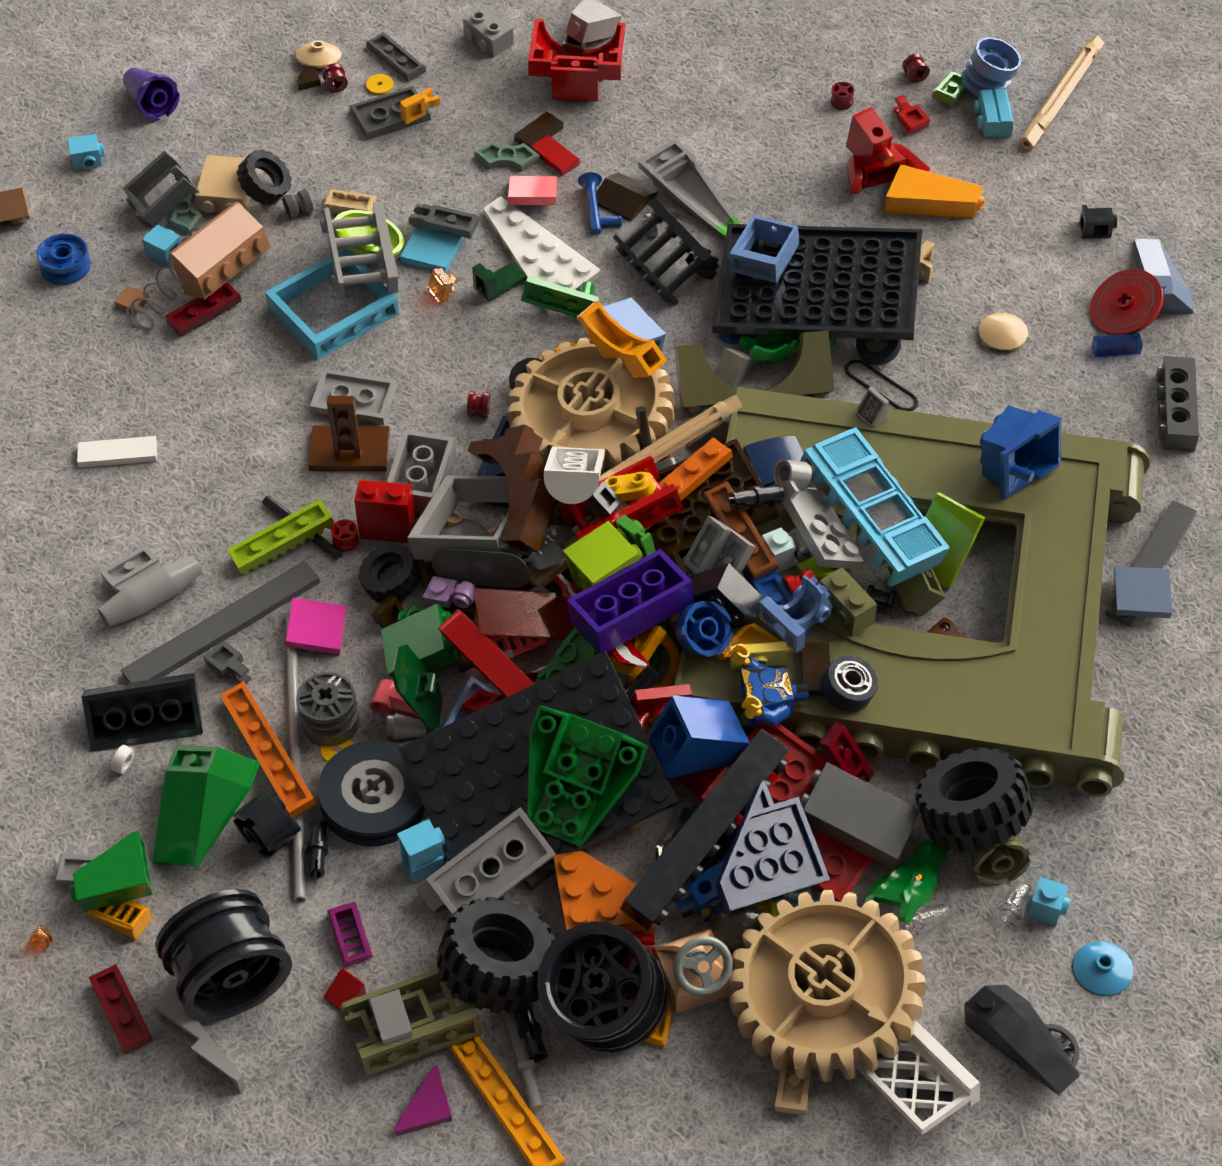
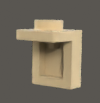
M928 240L921 247L919 279L926 283H929L932 279L933 265L930 262L933 260L935 244Z

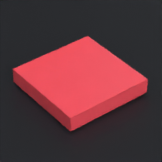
M510 176L508 205H556L557 176Z

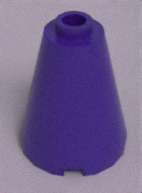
M130 68L123 76V84L143 116L157 121L161 120L159 117L165 114L168 117L176 109L180 94L178 93L176 82L170 77L139 68Z

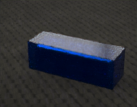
M1140 333L1093 336L1091 347L1096 358L1141 354L1143 343Z

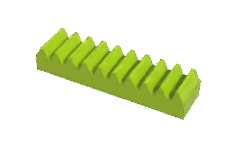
M318 499L228 548L227 551L240 574L247 575L250 569L258 570L259 564L267 565L268 559L276 560L279 553L285 555L287 549L294 550L296 544H305V539H314L316 533L322 535L325 528L331 530L334 520L322 500Z

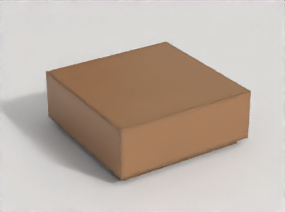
M127 285L114 301L115 308L126 311L131 306L132 301L137 298H144L143 291ZM145 292L146 298L149 299L148 293ZM138 300L133 306L142 308L146 301ZM133 309L134 315H137L139 311Z

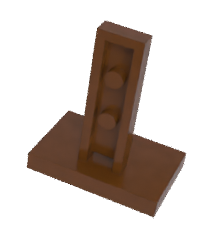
M328 396L327 409L330 426H312L308 463L309 471H387L389 426H358L354 396Z

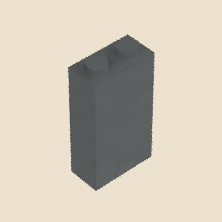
M828 762L822 771L816 769L809 782V785L813 786L810 795L804 793L800 800L810 827L891 869L903 850L918 818L919 810Z

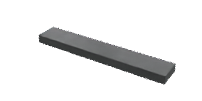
M1172 500L1133 567L1165 569L1197 511ZM1115 597L1105 615L1129 627L1136 618V616L1116 615Z

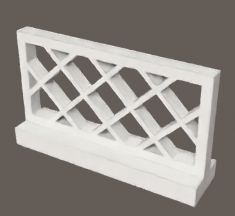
M915 1020L912 1021L914 1030L912 1038L909 1041H902L903 1043H900V1040L897 1039L898 1054L894 1057V1060L877 1059L878 1067L893 1068L892 1079L879 1078L875 1071L870 1072L866 1070L861 1063L855 1065V1067L923 1135L965 1104L972 1107L979 1102L980 1082ZM899 1051L913 1052L916 1055V1062L898 1061ZM897 1069L915 1070L914 1080L896 1079ZM919 1070L932 1071L937 1076L936 1082L918 1081ZM895 1087L913 1088L912 1099L898 1098L895 1095ZM917 1089L935 1090V1100L916 1099ZM939 1091H952L958 1098L952 1102L939 1101ZM915 1107L934 1109L933 1115L922 1122L915 1115Z

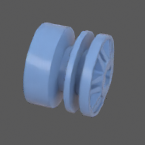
M992 37L982 38L977 42L971 58L962 71V83L976 96H979L981 90L992 89L994 91L995 89H1006L1007 91L1011 79L1014 78L1020 67V54L1013 46L1001 39Z

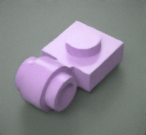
M433 576L422 598L425 604L429 605L438 604L440 607L450 608L453 602L460 608H467L472 605L477 593L476 587L470 582L463 581L461 584H458L457 580Z

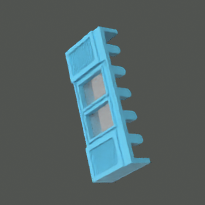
M856 427L814 444L813 447L804 451L800 461L807 462L815 467L812 476L813 484L818 486L826 482L831 488L827 496L828 504L833 506L841 501L846 508L842 517L844 525L849 526L857 522L862 529L858 537L859 544L863 547L872 542L878 550L873 559L874 564L880 567L888 563L893 569V573L887 583L890 587L941 564L950 547L930 521L917 509L913 500L906 495L899 486L898 481L892 477L877 453Z

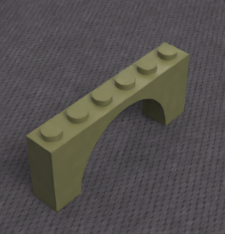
M828 330L799 334L798 354L791 370L780 382L764 391L799 396L812 394L813 398L828 397V392L834 391ZM702 344L674 347L681 408L687 407V412L703 411L702 406L704 405L713 406L736 395L737 388L726 384L711 369L706 360Z

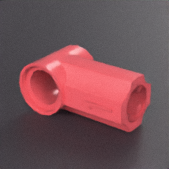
M383 679L379 682L370 703V708L375 713L382 714L383 712L385 716L398 713L419 719L396 691L394 681Z

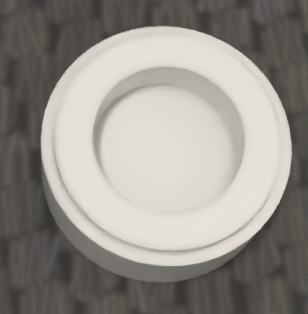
M126 745L120 746L112 759L111 770L118 774L125 773L134 758V749Z

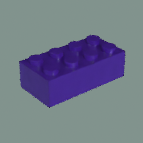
M659 549L567 599L570 622L599 654L604 651L608 652L681 612L687 606L694 604L692 580Z

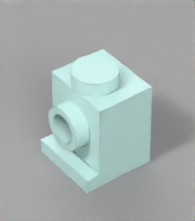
M779 528L762 535L763 541L778 564V570H776L778 573L798 564V560L794 556V551H796L795 542L787 532Z

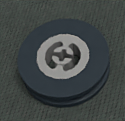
M380 740L358 742L342 749L327 762L319 778L318 794L322 816L328 827L337 836L356 845L382 846L398 841L397 833L421 822L426 810L398 749L402 746ZM385 784L390 786L393 790V792L390 795L386 794ZM361 791L362 802L355 798V792Z

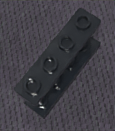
M654 197L648 203L653 210L651 217L624 242L616 234L613 236V239L618 243L615 246L617 251L624 258L629 255L631 266L637 272L641 269L644 271L645 274L642 277L651 287L655 284L659 287L656 291L665 302L670 299L676 305L679 302L672 293L700 267L703 269L706 266L713 273L719 265L707 250ZM664 222L667 225L664 228L666 231L637 257L631 248L658 223L661 225ZM678 237L681 240L678 243L679 246L657 267L650 271L644 263L670 239ZM692 251L695 254L694 260L664 286L658 278L685 253L689 254Z

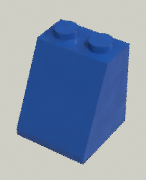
M674 695L671 696L647 734L666 778L734 764L750 743L729 701Z

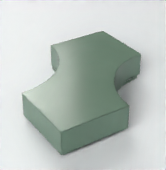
M493 141L474 152V157L487 169L498 166H511L524 171L540 161V155L525 143L517 146H502Z
M195 193L190 194L172 210L173 213L169 220L171 228L189 234V231L192 228H196L203 220L202 214L192 206Z

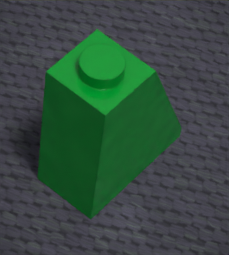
M139 831L132 832L73 873L74 885L70 886L71 897L74 903H79L83 912L153 895L145 844Z

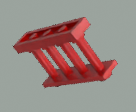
M651 455L611 476L648 472L653 476L656 484L653 494L639 501L638 499L626 501L629 505L628 507L616 513L612 512L605 519L590 526L584 517L589 514L585 510L590 505L587 500L577 504L563 502L556 504L563 524L569 525L575 522L581 530L576 533L578 540L607 521L617 529L616 521L623 515L632 521L637 520L646 529L684 508L673 483L662 488L656 479L660 478ZM605 478V479L599 481L598 485H599L601 482L605 481L607 478Z

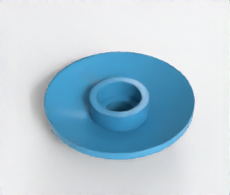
M1097 941L1084 945L1078 950L1073 960V972L1077 981L1083 988L1096 995H1116L1128 987L1133 977V966L1128 955L1118 946L1108 942ZM1100 961H1105L1110 966L1104 967L1100 964Z

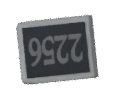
M869 387L857 407L856 414L869 426L875 427L887 419L889 401L874 388Z

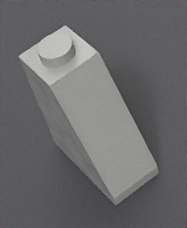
M582 0L571 13L566 34L582 44L612 37L615 33L617 22L620 23L622 15L598 0Z

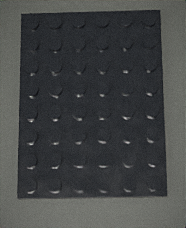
M728 224L713 315L712 333L799 336L801 333L828 330L830 338L914 340L922 229L798 226L799 245L777 283L731 272L730 252L747 224ZM757 239L750 251L776 257L783 245Z
M606 651L398 748L434 829L439 827L444 836L445 844H442L448 862L520 807L527 815L529 733L539 706L576 715L626 734L648 746L639 774L583 846H577L539 831L556 855L580 851L679 804ZM518 841L509 843L506 849L507 854L511 857H518L523 852V845ZM553 858L549 860L546 864H544L542 867H540L538 870L552 864ZM489 859L483 865V871L487 875L496 874L500 868L499 862L495 859Z

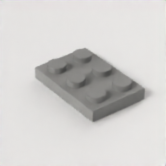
M323 369L309 406L310 413L329 416L327 409L328 396H354L358 421L384 425L397 389V380Z

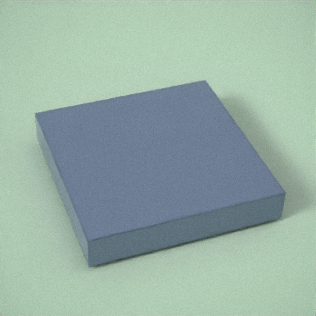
M1114 567L1116 615L1171 618L1172 604L1169 569Z

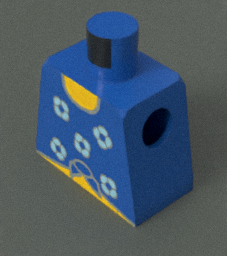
M725 860L700 874L695 882L690 880L687 883L691 896L680 900L676 904L683 919L699 912L704 923L727 915L715 887Z

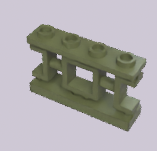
M438 967L391 986L382 987L369 994L352 998L340 1005L348 1031L351 1032L364 1027L368 1040L355 1044L366 1077L482 1034L475 1007L470 1002L456 1006L451 995L453 993L446 986L447 981L444 982L442 980ZM399 989L405 1010L408 1011L421 1006L426 1018L410 1024L412 1036L383 1045V1042H378L376 1038L377 1035H380L376 1023L371 1024L368 1019L373 1017L368 999ZM439 992L442 993V999L428 1003L426 997ZM449 1009L450 1016L436 1021L434 1014Z

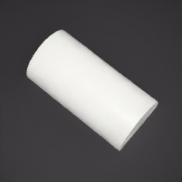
M552 447L544 468V483L548 492L556 500L567 504L581 503L590 498L596 491L599 483L605 449Z

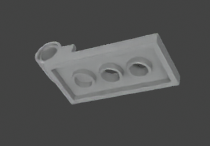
M784 459L778 461L773 472L775 480L773 486L780 484L783 487L785 495L783 496L784 500L782 503L818 566L860 569L865 562L859 553V549L851 540L846 527L841 523L833 507L828 504L823 490H818L815 486H808L812 477L810 465L802 461Z
M520 807L426 878L416 891L433 914L438 913L445 907L451 913L457 911V908L463 904H469L470 901L481 898L482 901L487 897H496V900L500 899L555 857L556 853ZM513 841H518L523 845V852L518 857H511L506 851L508 844ZM489 859L497 860L500 865L498 872L494 875H487L483 871V865Z

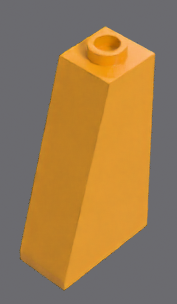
M900 164L886 195L884 212L889 214L974 219L977 210L981 211L984 205L985 197L982 196L983 186Z

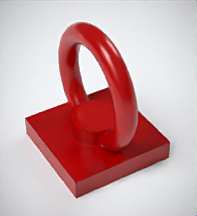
M690 685L635 690L630 702L633 709L639 713L637 717L642 727H644L645 723L654 725L672 695L691 697Z

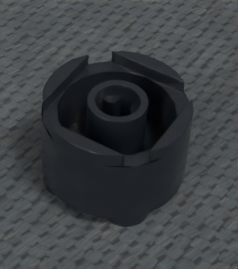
M265 791L258 792L233 814V817H236L233 822L244 839L249 844L253 842L262 847L259 853L263 857L270 859L295 838L297 833L301 831V828L292 817H288L283 811L286 806L277 795L270 797Z

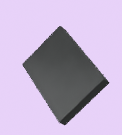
M414 86L349 106L350 112L366 140L431 120V114L428 109H426L425 116L409 124H406L401 119L400 102L418 93Z

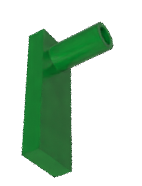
M528 276L521 301L576 318L593 302L599 301V297L594 296L595 286L591 282H583L580 291Z

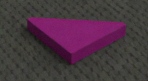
M437 1065L432 1067L395 1126L396 1136L452 1121V1115Z

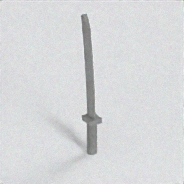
M501 1010L500 1013L518 1062V1076H523L522 1079L525 1084L530 1110L534 1112L542 1109V1103L537 1091L535 1076L533 1075L535 1072L534 1059L529 1060L524 1040L520 1039L518 1034L519 1026L514 1013H506L505 1010Z

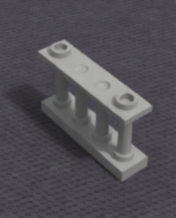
M373 203V213H369V216L331 220L329 208H324V218L320 219L321 232L327 235L334 275H331L332 289H337L339 299H344V286L376 282L386 284L388 294L398 293V273L383 203ZM363 226L375 228V232H372V235L335 238L333 231L335 229ZM374 244V247H379V250L373 254L339 257L337 248ZM373 263L383 266L380 272L342 276L341 267Z

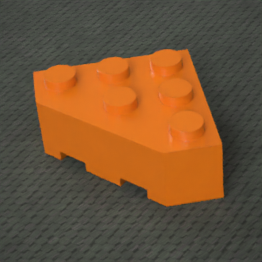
M583 851L557 854L553 857L554 876L564 931L578 924L598 921L621 926L631 934H633V931H642L643 934L654 933L655 935V923L647 931L620 910L624 899L637 884Z

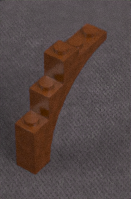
M526 425L507 428L505 436H501L498 439H483L482 441L471 442L468 448V452L485 463H499L502 467L509 487V510L502 541L521 553L539 552L556 499L548 492L544 483V468L547 462L542 460V456L538 454L543 438L534 433L533 428Z

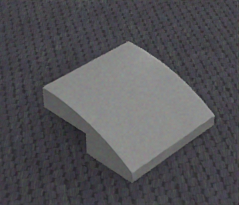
M708 516L683 563L695 574L727 563L741 574L756 546L722 522Z

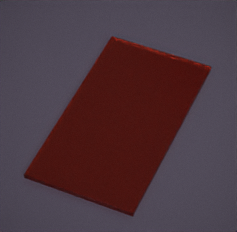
M473 589L480 635L565 640L575 628L570 622L568 603L563 599V593Z

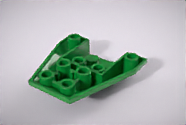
M539 706L529 733L527 817L537 830L577 846H583L639 774L648 746L626 734L576 715Z
M176 745L165 771L162 784L153 862L164 865L199 867L251 789L260 763L220 747Z

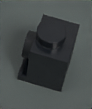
M1082 205L1079 218L1082 238H1111L1113 229L1117 228V215L1113 214L1112 208H1088L1087 205Z

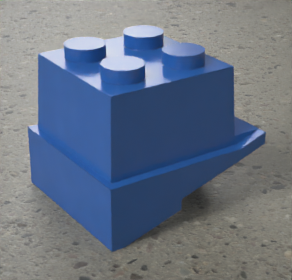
M1008 405L1002 414L996 416L990 429L983 432L980 438V445L982 446L980 458L982 476L1000 484L1001 499H1007L1034 479L1040 480L1059 467L1061 464L1062 418L1042 410L1032 413Z

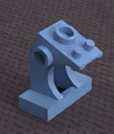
M805 575L802 577V585L794 591L792 595L794 599L786 605L780 606L776 604L769 596L759 603V618L776 635L787 642V645L795 653L805 647L806 630L818 622L825 621L830 616L831 609L833 608L828 600L830 594L827 588L820 584L816 586L815 584L818 580L814 576L811 579H808ZM800 610L807 614L801 619L795 620L791 618Z

